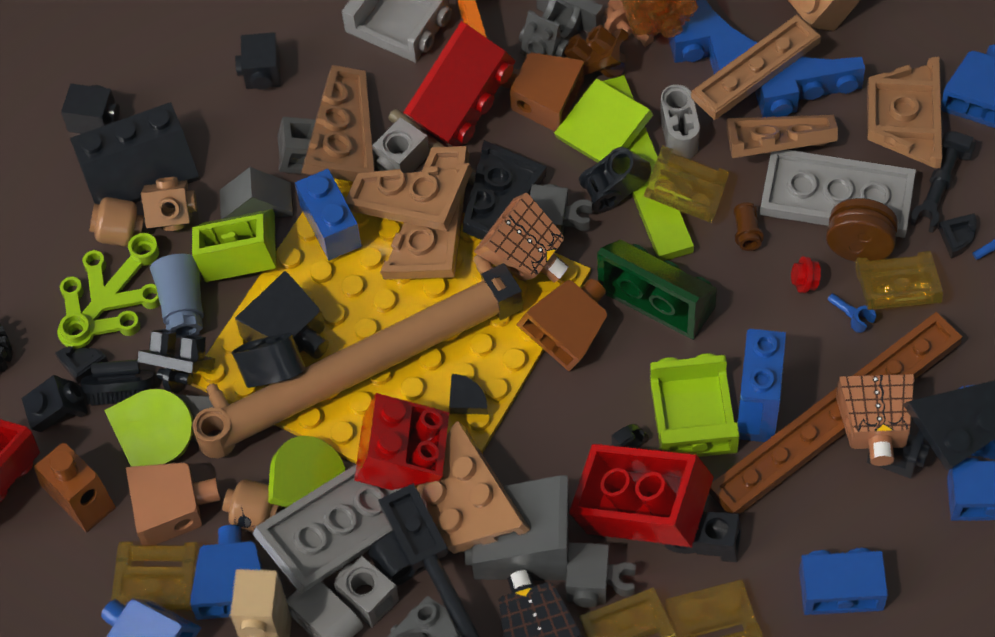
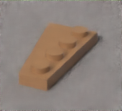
M332 65L301 173L313 175L329 169L334 179L354 182L357 173L374 172L366 71Z
M467 146L432 147L424 167L437 166L439 170L456 168L457 164L469 163L470 154ZM465 190L447 231L403 223L400 233H396L391 244L393 250L389 260L384 261L380 273L383 279L455 277Z

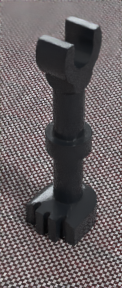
M954 131L944 134L942 150L945 153L942 157L941 168L932 172L929 179L931 186L923 204L917 206L912 211L911 226L915 227L920 217H927L931 220L929 232L933 233L937 229L939 223L938 205L945 189H949L953 181L951 174L957 159L965 161L971 159L976 144L973 142L974 137Z

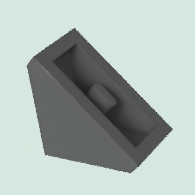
M249 167L220 189L221 219L273 209L275 218L293 216L291 182L258 169Z

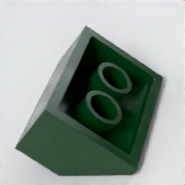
M620 239L601 247L597 253L598 282L605 288V295L692 340L695 339L716 307L717 288L713 287L708 280L702 277H694L680 270L671 261H662L650 255L640 245H631Z

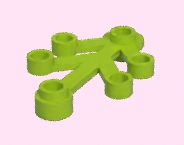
M139 233L130 239L128 250L131 256L105 286L103 272L106 269V261L100 251L92 250L83 256L82 262L88 273L91 302L82 313L79 299L83 296L84 289L80 280L76 277H67L61 281L60 291L65 299L66 316L60 321L57 334L64 346H73L74 349H78L88 345L95 335L120 331L125 336H132L140 330V321L135 312L124 311L118 317L97 320L103 311L142 304L147 309H155L160 306L155 284H147L141 289L120 293L142 265H151L158 258L159 248L156 239L151 234ZM145 250H149V251H150V252H148V253H146V254L140 255V253H141L142 251H145ZM93 260H100L97 265H89ZM71 286L77 287L73 292H66ZM151 293L157 294L153 299H145ZM128 320L134 321L131 326H123L124 322ZM76 330H82L77 335H71Z

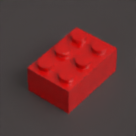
M592 444L569 514L590 535L692 547L714 476L696 454Z

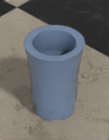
M172 254L155 260L150 266V272L156 285L163 323L166 324V329L175 331L176 338L185 335H199L203 329L200 270L193 256L190 254Z

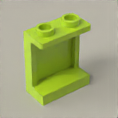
M706 353L688 359L667 357L650 364V385L660 451L696 454L698 457L738 453L739 431L737 422H734L725 355L716 356Z

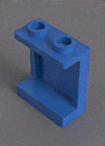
M758 329L747 330L737 423L739 440L766 442L776 433L786 332Z

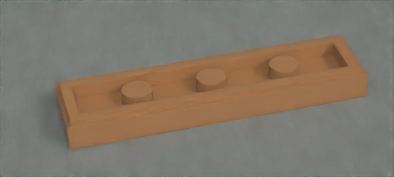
M795 15L691 91V99L716 120L819 45L821 35L802 18Z

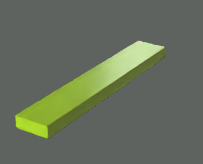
M624 75L602 81L634 100ZM644 127L628 149L647 159L651 166L649 180L632 192L657 258L662 261L694 253L693 242L646 127Z

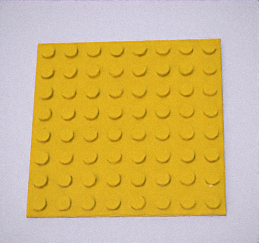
M334 179L346 200L353 182ZM302 212L276 250V269L262 271L206 354L207 357L215 358V369L200 368L196 373H193L194 380L191 385L207 393L206 388L212 383L217 384L229 404L270 385L246 387L232 351L249 341L240 336L235 317L284 271L296 281L322 312L325 328L320 335L329 341L328 349L318 359L312 358L304 350L300 353L307 367L481 282V275L473 260L477 255L474 250L482 240L463 232L465 213H462L455 277L383 279L380 273L384 261L389 260L393 250L391 244L396 233H400L404 222L352 212L358 223L362 247L328 261L306 216ZM554 252L558 258L568 265L566 272L555 283L541 271L535 278L525 282L513 276L522 290L523 310L501 321L496 315L275 424V426L296 436H311L321 439L334 448L340 457L357 464L363 416L375 394L379 393L449 412L447 435L453 424L457 421L460 422L467 429L483 454L544 352V349L516 324L532 306L565 281L571 280L581 288L589 277L591 268ZM452 374L468 377L481 387L487 400L488 415L450 413L449 402Z

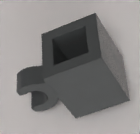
M532 184L530 196L563 236L565 226L581 231L590 229V218L578 215L581 213L592 214L593 205L591 201L578 200L569 206L568 188H562L554 184Z
M569 542L566 602H574L575 605L580 607H594L597 604H606L607 585L611 586L621 596L634 595V584L623 583L620 581V578L624 575L635 576L636 565L629 562L609 564V545Z

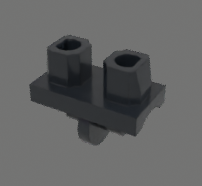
M167 329L151 331L149 349L138 351V362L164 367L158 370L157 377L162 379L166 391L178 393L182 391L185 385H191L194 377L188 373H196L200 368L215 369V358L205 356L206 337L197 335L181 336L180 350L178 351L175 350V331Z

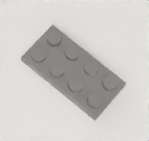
M792 150L774 151L770 154L760 215L829 226L830 213L838 203L853 198H865L888 206L898 219L896 237L905 238L916 169Z
M356 465L256 526L253 535L300 594H302L367 552L376 541L392 532L378 500L402 488L388 490L354 481Z

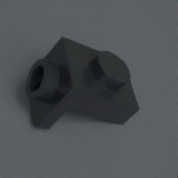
M56 375L51 376L21 398L30 429L38 432H43L68 413L78 417H83L88 413L84 402V392L78 383Z
M920 430L917 436L909 434L906 446L893 448L894 462L886 466L877 467L911 478L916 465L924 466L930 445L924 443L925 437ZM870 453L868 454V458H867V462H866V463H869V464H871V462H870Z

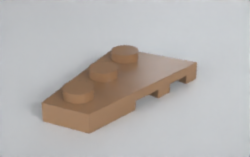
M834 115L727 119V135L732 158L811 145L822 146L829 142L838 141V127Z
M470 163L457 164L456 168L439 170L437 166L424 167V170L421 172L403 173L400 169L357 173L345 201L351 212L447 231L471 176L472 168Z

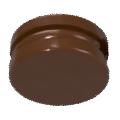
M865 198L844 200L838 203L830 213L826 241L830 249L844 259L859 263L877 262L887 258L895 248L898 219L888 206L878 201Z

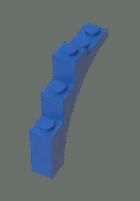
M658 0L659 6L665 11L664 25L675 63L684 61L694 62L701 58L709 57L713 73L715 74L757 44V42L746 37L725 22L706 0ZM862 57L843 59L799 58L755 91L762 117H784L790 113H796L798 101L801 99L813 100L823 95L850 93L854 90L862 89L865 74V65Z

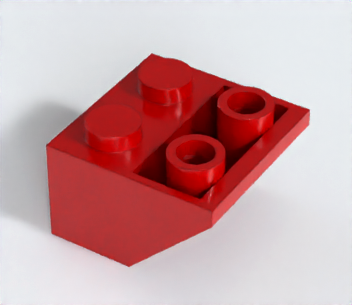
M376 393L363 416L354 481L388 490H395L413 483L414 485L440 480L443 475L449 412Z

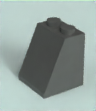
M568 475L503 486L530 530L522 535H518L516 532L497 536V542L486 545L476 544L471 549L465 550V565H472L474 579L507 580L511 574L517 571L528 570L532 580H566L569 551Z

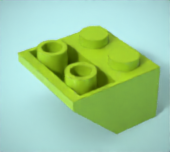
M273 209L204 222L192 227V256L205 282L276 269L275 213Z

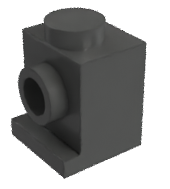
M282 117L277 136L280 158L279 172L303 174L301 171L316 119Z

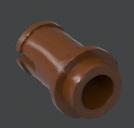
M750 202L740 203L734 208L737 225L735 242L742 250L753 251L761 246V242L764 239V233L759 229L757 206Z

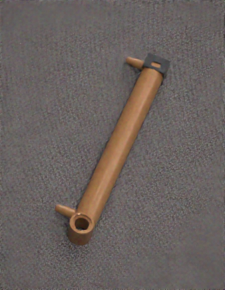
M476 255L473 261L481 275V282L307 366L305 371L293 378L272 383L231 404L228 403L224 393L218 388L217 384L212 383L207 386L206 391L213 407L203 409L193 420L192 427L199 448L204 455L210 458L225 457L232 452L236 443L496 315L501 321L523 310L522 290L504 263L493 268L489 261ZM213 430H222L216 436H207Z

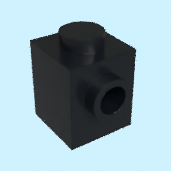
M275 32L241 35V55H235L237 76H243L246 89L264 90L269 87L281 86L280 52Z
M70 83L61 114L68 132L82 134L118 121L120 107L119 104L115 103L112 91L109 88L100 85L86 86Z

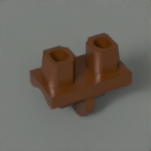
M600 24L588 33L586 40L579 34L571 37L564 54L571 59L584 61V76L598 70L608 78H615L621 75L625 69L626 56L619 50L622 42L628 39L629 33L623 28L611 33Z

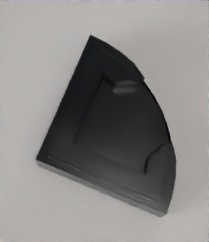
M975 213L939 223L938 229L950 258L961 255L972 244L977 226Z
M70 346L55 353L57 359L78 384L82 378L92 374V363L108 362L107 357L100 350L92 347L90 349H74L73 346Z
M452 374L449 402L450 413L488 415L487 400L481 387L468 377Z
M630 424L612 435V446L639 448L648 441L649 436L638 424Z

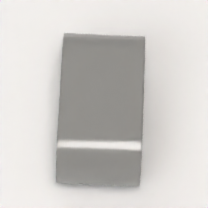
M679 84L670 85L661 94L660 120L668 153L673 158L687 160L694 157L698 152L700 124L694 100L691 99V90Z
M319 582L302 594L296 590L286 599L292 618L312 637H354L363 628V624L356 614L322 582Z

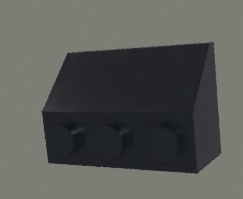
M171 102L70 138L95 204H100L101 200L105 197L137 203L142 201L141 192L145 185L156 184L157 179L164 177H177L178 181L187 180L188 184L200 180L182 127Z

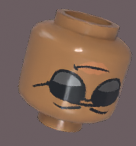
M243 479L237 484L235 490H227L222 510L229 513L228 520L230 525L239 526L242 530L253 533L256 526L281 511L282 506L268 503V484Z

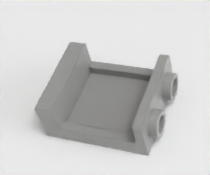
M349 0L342 10L345 32L415 63L423 52L429 51L436 33L440 27H445L448 24L452 14L449 0Z

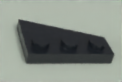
M484 140L473 189L470 193L463 220V232L482 240L513 198L524 193L530 195L532 184L540 185L546 177L547 166Z
M995 380L908 401L903 404L946 470L953 468L995 439Z

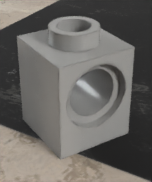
M401 117L372 145L375 166L378 171L400 169L403 173L414 172L429 155L427 135Z
M362 556L354 564H347L339 572L334 583L338 598L371 628L399 601L396 585ZM362 585L373 587L367 594L355 593V590Z

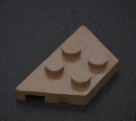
M939 57L929 58L927 65L911 69L909 65L897 68L891 73H881L868 77L867 140L933 168H941L942 162Z
M457 421L453 424L447 435L442 478L438 481L419 484L417 487V491L448 550L452 553L471 549L476 544L486 545L497 542V536L511 532L522 535L530 530L467 429Z

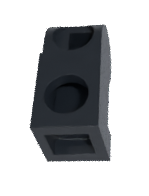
M703 512L692 547L664 544V546L676 553L720 556L721 561L737 563L742 531L739 514Z

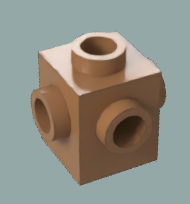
M164 177L157 179L156 184L145 185L142 189L141 198L146 228L163 226L164 231L183 229L186 223H190L192 212H197L195 190H188L187 180L178 181L177 177Z

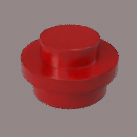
M802 256L799 262L794 263L792 267L791 282L793 285H796L799 293L806 294L809 290L815 291L818 288L821 277L820 264L818 261H812L810 257Z

